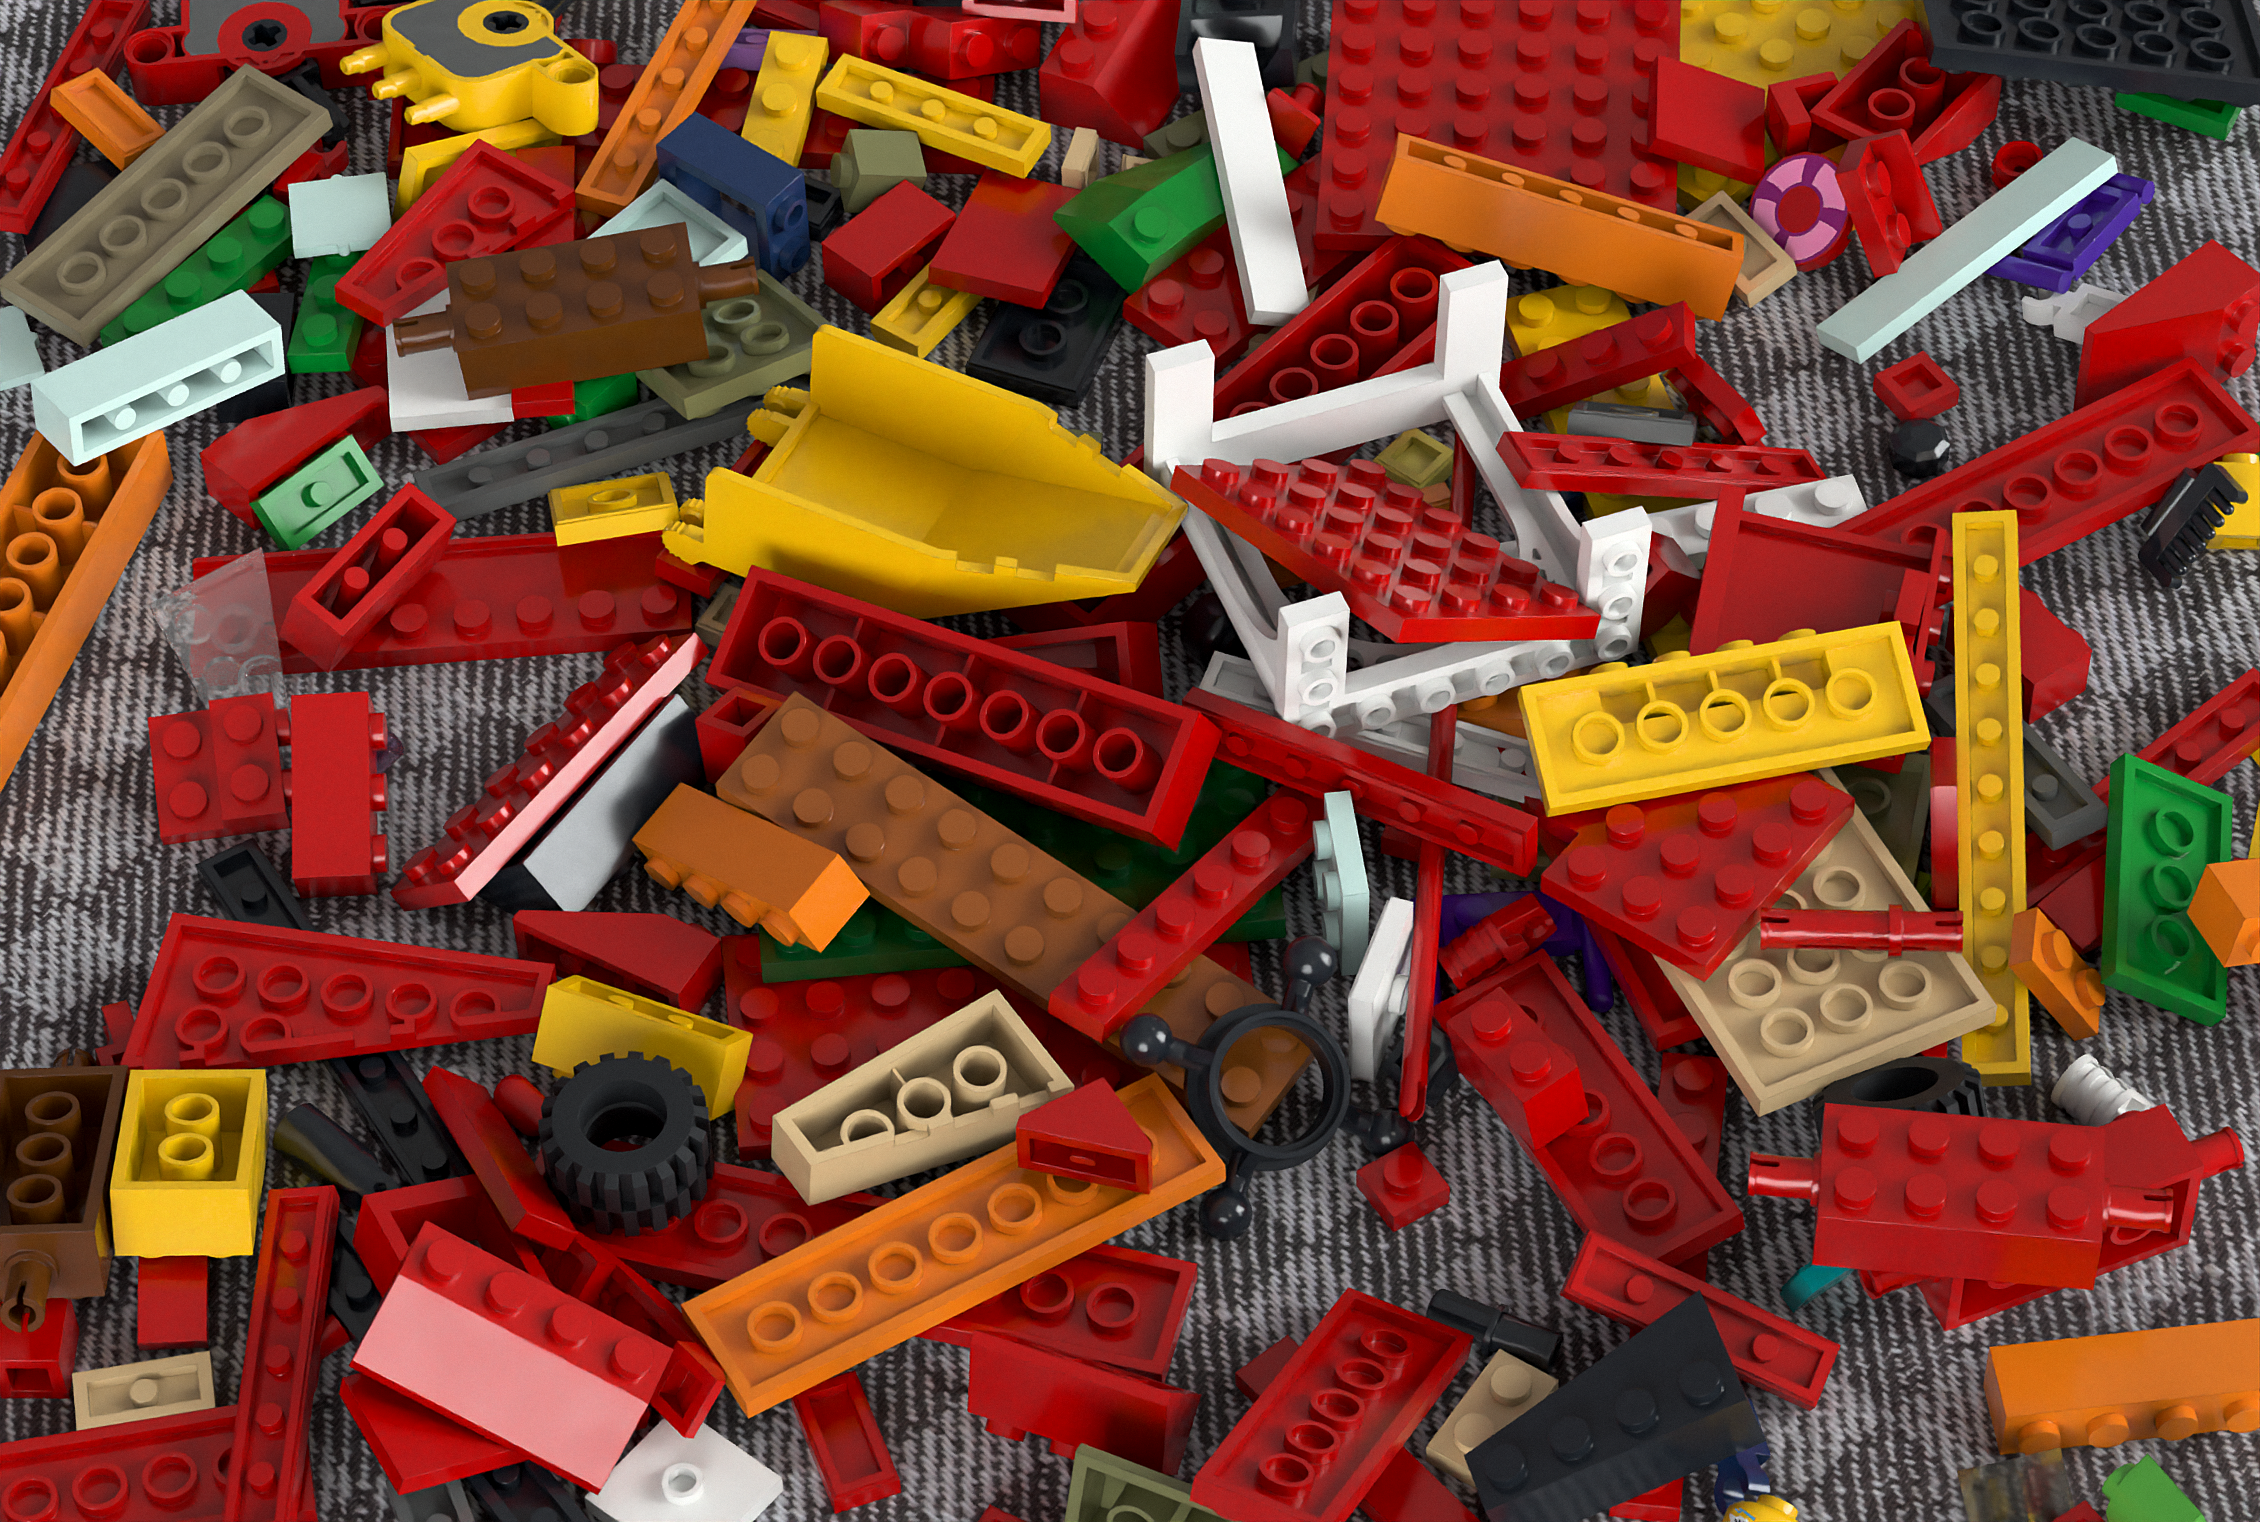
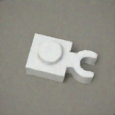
M2083 283L2075 293L2067 291L2065 294H2059L2038 288L2039 300L2028 296L2022 299L2023 319L2034 325L2053 324L2055 337L2083 345L2085 327L2130 296Z

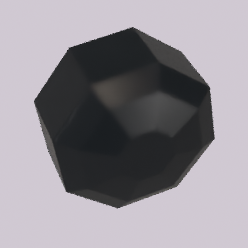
M1924 417L1902 420L1889 435L1887 452L1893 469L1912 478L1937 475L1948 462L1950 442L1946 430L1943 426Z

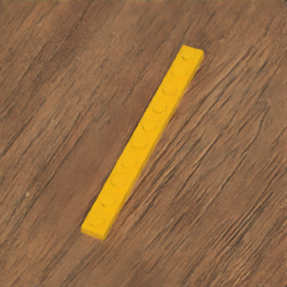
M2016 510L1952 513L1959 910H1963L1964 919L1962 924L1964 926L1963 953L1961 955L1997 1005L1995 1022L1961 1035L1962 1061L1978 1070L1982 1087L2031 1085L2029 989L2009 967L2014 914L2027 910Z

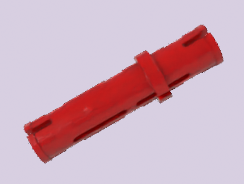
M1889 904L1888 910L1782 909L1761 907L1760 950L1888 951V958H1901L1902 951L1955 952V954H1962L1963 910H1956V912L1903 911L1902 904Z

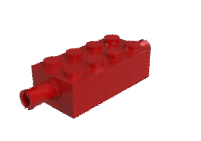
M1825 1103L1819 1152H1814L1813 1158L1758 1154V1152L1754 1151L1750 1153L1747 1196L1763 1195L1810 1200L1809 1207H1816L1812 1265L2093 1290L2102 1246V1233L2106 1232L2107 1226L2170 1233L2173 1201H2171L2173 1199L2172 1188H2165L2163 1190L2110 1185V1178L2104 1177L2105 1127Z
M2165 1103L2141 1112L2138 1110L2127 1111L2114 1118L2110 1123L2099 1126L2105 1127L2104 1177L2110 1178V1185L2163 1190L2165 1188H2172L2173 1199L2171 1201H2173L2170 1233L2107 1226L2106 1232L2102 1233V1246L2096 1277L2189 1243L2201 1180L2231 1169L2236 1170L2243 1167L2242 1162L2245 1161L2244 1151L2237 1134L2232 1128L2226 1126L2220 1128L2217 1132L2189 1141ZM1857 1269L1861 1284L1872 1300L1916 1283L1945 1332L2065 1289L2063 1287Z

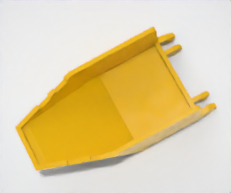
M823 324L813 335L810 392L793 387L789 389L786 386H773L764 396L762 402L765 405L760 410L756 408L747 418V430L750 431V435H753L755 440L758 439L761 443L766 442L768 446L774 448L754 476L750 478L723 467H714L705 479V501L703 502L701 498L699 500L695 497L693 499L688 498L679 508L680 511L678 512L682 523L678 520L676 522L671 521L662 531L661 537L663 538L662 543L665 544V548L670 551V554L673 553L675 557H680L681 560L690 565L705 562L745 578L751 565H755L916 619H927L1136 592L1187 515L1188 504L1128 463L1121 468L1100 453L1101 443L1086 433L1078 438L1057 423L1058 414L1041 402L840 328Z

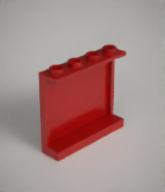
M1722 483L1712 520L1687 646V652L1690 653L1691 657L1715 653V650L1721 645L1737 640H1750L1754 646L1778 642L1777 640L1782 635L1799 629H1813L1816 635L1878 624L1886 590L1899 592L1905 568L1931 574L1913 644L1915 662L1912 669L1920 698L1928 699L1936 662L1924 660L1927 645L1937 647L1945 609L1933 607L1936 592L1946 594L1953 566V557L1943 555L1947 530L1937 528L1930 550L1743 511L1747 488ZM1906 753L1848 764L1900 775Z

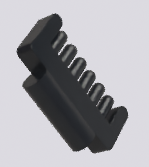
M2207 463L2199 474L2185 467L2141 523V529L2150 538L2139 550L2138 559L2162 586L2179 589L2182 585V578L2179 575H2185L2188 567L2175 551L2187 563H2194L2197 560V554L2184 539L2199 552L2206 549V542L2193 527L2195 526L2208 540L2213 539L2216 535L2214 528L2203 518V514L2215 527L2220 528L2225 524V519L2212 503L2224 515L2229 516L2234 513V506L2230 502L2243 505L2248 501V493L2221 465Z

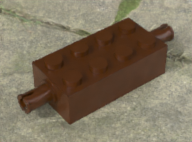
M685 221L446 263L451 303L446 305V311L402 319L393 318L392 324L399 358L406 357L409 354L453 347L454 353L457 352L470 401L510 394L512 389L568 380L579 382L710 359L702 310L707 309L706 303L748 295L757 296L760 295L754 256H750L747 259L701 267L699 261H693Z
M79 1048L75 1049L72 1066H68L70 1051L69 1049H64L55 1057L53 1068L0 1069V1302H2L0 1318L7 1328L15 1332H22L26 1313H30L27 1325L28 1332L35 1331L41 1327L45 1320L47 1298L74 1300L84 1297L105 1296L114 1251L110 1184L128 1088L129 1071L128 1065L96 1066L94 1057L89 1052Z

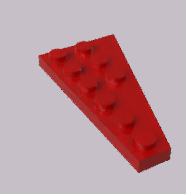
M172 912L120 1065H128L129 1076L131 1070L250 1069L537 1033L547 987L557 982L555 964Z

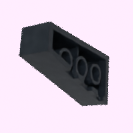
M1698 1290L1464 1455L1485 1512L1491 1522H1579L1761 1444L1766 1440L1701 1291Z

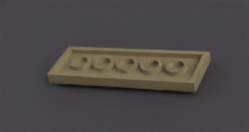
M245 63L1 278L0 292L3 299L83 348L88 347L100 336V330L165 278L333 127L329 111Z

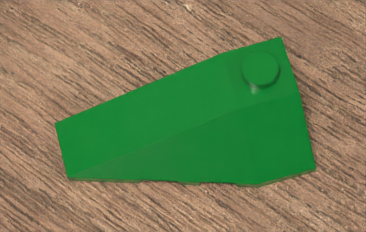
M1211 141L1095 180L1054 212L1052 219L1131 296L1228 222ZM1275 142L1282 178L1284 179L1296 170L1299 164Z

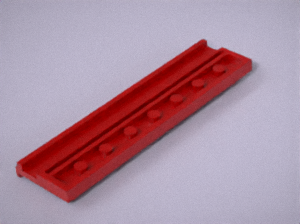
M663 530L564 546L557 545L555 532L449 539L442 558L331 671L614 651L619 646L630 641L635 645L648 643L653 638L662 634H666L671 638L693 633L692 592L655 576L656 557L665 548V544L662 543L663 538L661 537ZM343 547L199 557L193 559L191 669L194 681L326 672L282 638L279 633L293 597Z

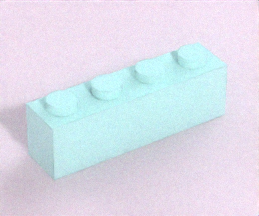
M240 289L31 380L30 385L36 429L74 467L285 374L281 325Z

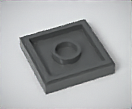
M1579 400L1569 411L1567 434L1614 437L1633 441L1692 446L1697 432L1698 415H1695L1693 411Z

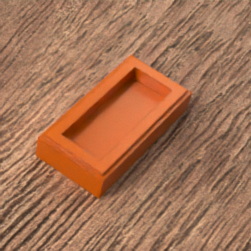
M98 67L51 89L50 105L122 172L167 133Z

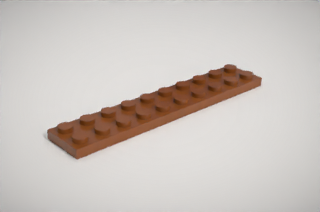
M796 691L790 695L715 783L717 796L730 805L838 853L870 892L869 896L1047 1012L1050 993L1139 914L1128 905ZM1201 953L1192 962L1190 961L1185 969L1133 1016L1140 1013L1158 1015L1168 1023L1173 1036L1195 1044L1199 1036L1212 1022L1231 1010L1251 1004L1279 1003ZM1065 1023L1144 1076L1156 1072L1171 1093L1185 1102V1069L1165 1061L1151 1067H1142L1130 1062L1123 1055L1119 1044L1120 1031L1123 1025L1103 1043H1100ZM1258 1027L1239 1037L1224 1056L1218 1077L1220 1102L1232 1125L1251 1140L1315 1059L1311 1050L1299 1038L1278 1028Z

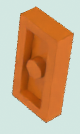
M2038 907L2015 913L2009 967L2074 1041L2098 1035L2100 1007L2105 1003L2106 998L2104 984L2100 983L2101 976L2098 971L2090 968L2072 948L2065 933L2057 930Z

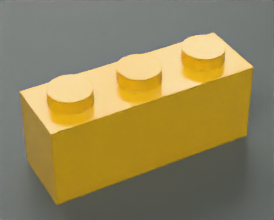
M572 975L547 987L531 1061L553 1068L552 1075L558 1079L561 1076L571 1079L574 1077L573 1067L585 1060L591 1066L600 1063L599 1055L614 1052L615 1059L627 1058L628 1051L643 1052L644 1060L652 1061L658 1055L670 1060L671 1071L683 1067L692 1075L693 1085H700L705 1095L709 1120L712 1121L735 1109L734 1095L743 1080L753 1033L578 975Z

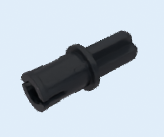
M1439 1289L1433 1295L1426 1311L1427 1318L1473 1335V1344L1482 1347V1355L1490 1357L1493 1352L1497 1353L1501 1349L1546 1374H1549L1554 1368L1564 1341L1563 1332L1553 1331L1509 1314L1508 1305L1501 1303L1497 1308H1493L1446 1289Z

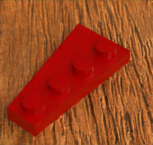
M478 138L334 285L335 301L385 328L392 324L393 318H401L448 288L446 263L501 254L576 206L575 189Z

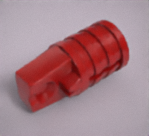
M1529 893L1490 915L1487 914L1475 926H1470L1462 935L1454 937L1446 946L1438 948L1437 959L1461 992L1527 957L1555 933L1558 928L1541 901L1533 893Z

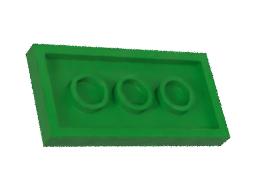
M2125 752L2110 764L2100 983L2205 1026L2212 1027L2226 1017L2228 967H2224L2187 915V911L2206 865L2231 861L2233 797Z

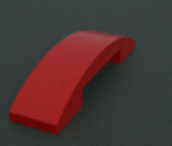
M577 1231L578 1235L565 1252L546 1247L539 1262L553 1287L674 1349L649 1403L684 1438L693 1439L725 1385L726 1378L721 1365L684 1321L682 1313L631 1267L579 1231Z

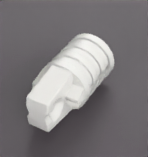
M2090 1054L2081 1056L2069 1066L2058 1080L2051 1094V1101L2058 1107L2065 1108L2066 1112L2073 1118L2079 1119L2083 1126L2099 1127L2110 1123L2114 1118L2127 1111L2138 1110L2141 1112L2150 1109L2152 1106L2133 1088L2129 1089L2127 1084L2121 1079L2115 1078L2112 1072L2104 1066L2098 1065V1061Z

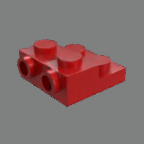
M272 692L208 700L209 709L147 717L160 838L163 845L291 828L289 807L292 806L291 768L284 769L282 747L291 746V721L288 708L277 709Z

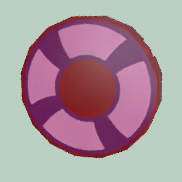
M1800 152L1778 161L1764 173L1753 190L1747 213L1794 260L1796 270L1799 272H1808L1825 267L1841 255L1851 241L1847 237L1852 230L1853 221L1834 175L1839 163L1824 154Z

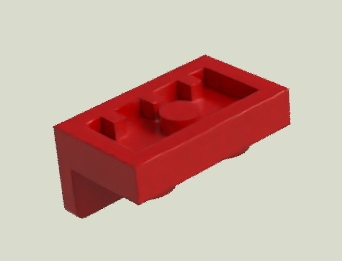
M1897 129L1849 141L1834 174L1874 277L1897 273L1906 250L1911 244L1940 236L1943 230L1941 220L1905 130Z

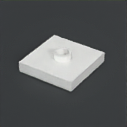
M1390 897V900L1386 901L1348 995L1349 1072L1351 1073V1078L1374 1083L1398 1019L1406 1009L1413 938V902L1395 897Z
M663 1418L613 1468L600 1493L596 1495L589 1492L584 1498L586 1510L602 1522H753L783 1491L781 1476L706 1424L702 1423L693 1439L684 1438Z

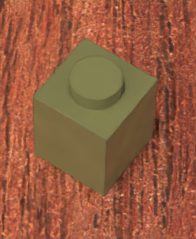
M849 129L840 153L833 155L830 167L831 183L834 188H839L846 213H861L869 207L876 197L886 194L904 179L919 189H923L927 173L916 131Z

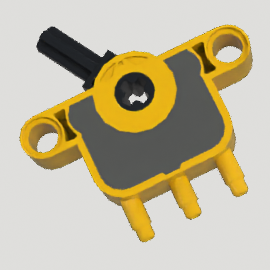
M416 0V2L398 7L384 16L382 19L383 42L354 51L352 55L343 57L340 61L341 70L347 75L357 72L364 73L384 66L385 79L373 84V95L379 100L389 97L396 98L402 95L411 99L416 105L407 107L404 113L406 121L411 125L438 120L452 130L472 133L534 117L551 131L565 136L588 134L599 125L598 68L555 36V21L575 0Z

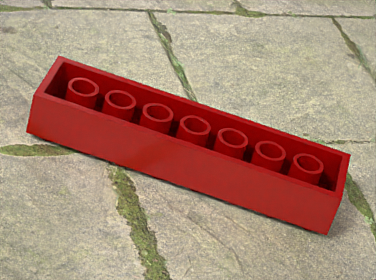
M751 565L704 679L705 683L722 695L726 694L734 686H738L783 703L796 691L902 760L1173 852L1177 850L1223 734L1217 726L1197 710L755 565Z

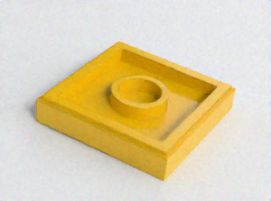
M665 471L550 489V492L547 493L558 546L664 530L671 521L676 522L678 520L680 522L678 504L669 474L665 473Z

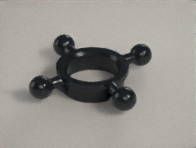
M1300 936L1293 940L1285 950L1283 966L1290 980L1281 1005L1259 1003L1231 1010L1212 1022L1199 1036L1195 1044L1173 1036L1168 1023L1160 1016L1152 1013H1140L1131 1017L1120 1031L1119 1044L1121 1051L1133 1064L1151 1067L1165 1061L1185 1069L1184 1098L1188 1115L1218 1156L1228 1162L1226 1181L1221 1183L1220 1187L1208 1192L1199 1206L1200 1224L1204 1231L1215 1239L1223 1241L1233 1240L1243 1235L1249 1228L1252 1221V1206L1246 1197V1193L1254 1171H1279L1308 1161L1329 1143L1337 1129L1361 1137L1366 1149L1377 1158H1381L1411 1141L1414 1142L1415 1128L1413 1122L1407 1120V1116L1402 1117L1399 1114L1398 1108L1382 1107L1371 1113L1349 1104L1351 1080L1345 1055L1328 1030L1309 1017V1005L1315 988L1322 986L1330 980L1337 964L1333 947L1320 936ZM1258 1027L1278 1028L1299 1038L1315 1056L1322 1074L1323 1098L1316 1119L1303 1135L1282 1146L1260 1144L1240 1133L1227 1118L1219 1098L1218 1077L1224 1056L1239 1037Z

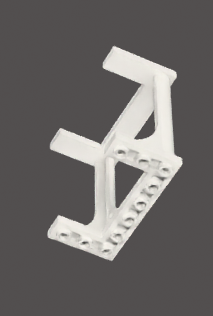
M1499 260L1440 275L1434 362L1213 422L1215 356L1206 339L1146 355L1144 474L1188 504V512L1181 522V526L1274 704V717L1328 738L1336 739L1363 730H1376L1388 723L1422 713L1438 712L1450 704L1461 703L1485 695H1497L1509 688L1540 679L1556 678L1568 671L1599 662L1615 661L1627 654L1638 651L1652 532V522L1644 508L1639 506L1582 522L1581 528L1558 491L1521 489L1495 449L1504 431L1524 432L1499 389L1508 275ZM1450 419L1512 529L1518 547L1519 559L1536 565L1540 569L1538 575L1550 583L1563 585L1575 590L1579 594L1578 601L1601 615L1595 639L1383 644L1348 637L1350 609L1340 591L1292 604L1278 587L1258 548L1169 489L1175 465H1202L1203 460L1207 458L1221 459L1235 465H1252L1254 459L1261 458L1277 461L1285 465ZM1347 657L1359 660L1363 668L1346 673Z

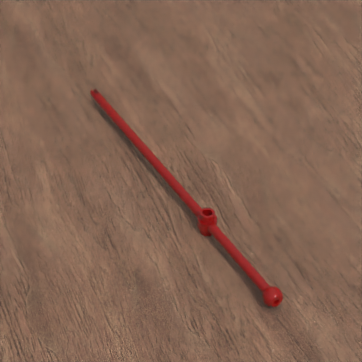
M1455 429L1449 511L1459 515L1462 518L1461 525L1472 531L1477 466ZM1458 703L1450 704L1441 711L1431 713L1426 775L1452 784ZM1421 838L1398 1104L1399 1114L1402 1117L1407 1116V1120L1410 1122L1418 1121L1424 1115L1426 1107L1446 847Z

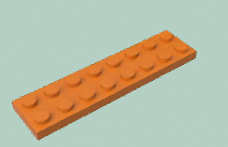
M1155 1072L1115 1092L1152 1144L1153 1185L1149 1195L1019 1168L1017 1143L1014 1141L682 1303V1317L721 1365L726 1378V1386L749 1419L1225 1182L1226 1165Z

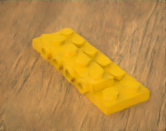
M1899 620L1816 635L1813 629H1799L1782 635L1777 640L1778 642L1754 646L1750 640H1737L1721 645L1715 650V653L1691 657L1687 651H1674L1655 658L1652 664L1628 668L1624 662H1611L1592 669L1589 675L1521 686L1517 697L1546 816H1557L1926 750L1931 742V737Z

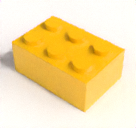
M265 1069L130 1071L110 1184L115 1256L159 1258L163 1256L208 1255L214 1258H226L233 1255H253L270 1136Z

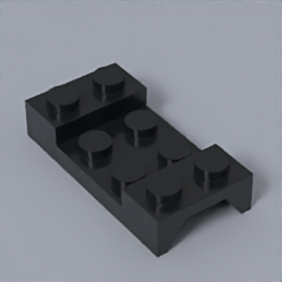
M1181 0L1174 54L1180 93L1201 92L1192 53L1198 37L1254 43L1263 90L1272 91L1273 88L1296 87L1299 58L1297 26L1300 0Z

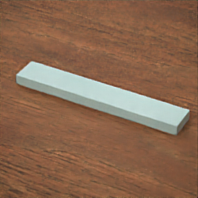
M2070 138L1901 263L1897 273L1882 277L1816 326L1819 343L1858 364L1863 363L2118 173L2115 156L2080 139Z

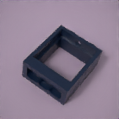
M696 111L656 144L660 180L662 178L745 236L748 254L742 259L754 256L756 271L763 269L781 283L791 273H797L804 267L811 256L804 172ZM720 191L754 210L755 218L721 199Z

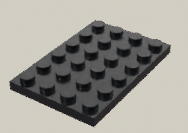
M1913 0L1929 67H1936L1947 73L1963 74L1970 71L1995 74L2000 78L2010 81L2030 78L2053 81L2058 85L2069 88L2089 85L2111 88L2122 94L2149 92L2166 94L2181 101H2192L2200 98L2225 101L2229 105L2239 108H2248L2253 105L2260 106V24L2252 0Z

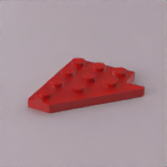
M1803 771L1551 817L1546 816L1544 804L1539 802L1534 807V816L1538 817V827L1569 844L1541 874V892L1705 983L1761 920V907L1771 908L1853 817L1855 797Z

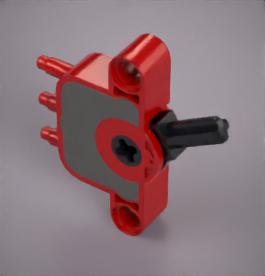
M181 0V25L140 30L127 39L123 51L134 95L141 103L149 106H164L202 102L247 63L327 109L333 127L321 139L323 142H332L336 145L340 140L344 141L345 135L351 131V122L323 89L364 86L366 75H375L376 78L384 76V66L364 73L344 74L340 67V61L343 57L352 55L354 51L383 42L382 19L388 12L396 8L391 6L353 8L352 0Z

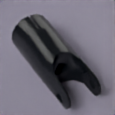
M304 1103L295 1107L279 1123L272 1140L274 1150L320 1186L335 1185L340 1196V1203L360 1212L363 1195L398 1189L395 1180L380 1169L376 1155L312 1103Z

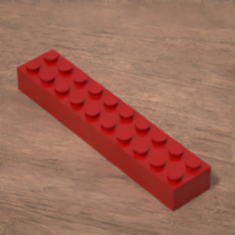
M1395 233L1214 384L1213 422L1434 362L1440 275L1476 265L1427 235L1418 233L1408 236ZM1366 442L1306 459L1321 460L1334 466H1339ZM1144 443L1117 465L1123 468L1129 463L1144 473ZM1302 460L1285 465H1301ZM1180 524L1136 592L1000 609V614L1029 634L1122 621L1155 623L1206 580L1208 576Z

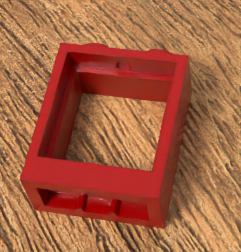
M476 1174L363 1195L352 1243L382 1298L404 1255L426 1220L465 1241L478 1240L484 1251L553 1286L527 1239L512 1233Z

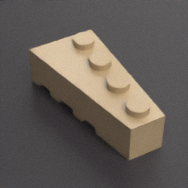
M995 989L775 1114L772 1122L771 1157L807 1205L811 1206L1001 1148L1016 1141V1124L1019 1116L1074 1091V1085L998 989Z

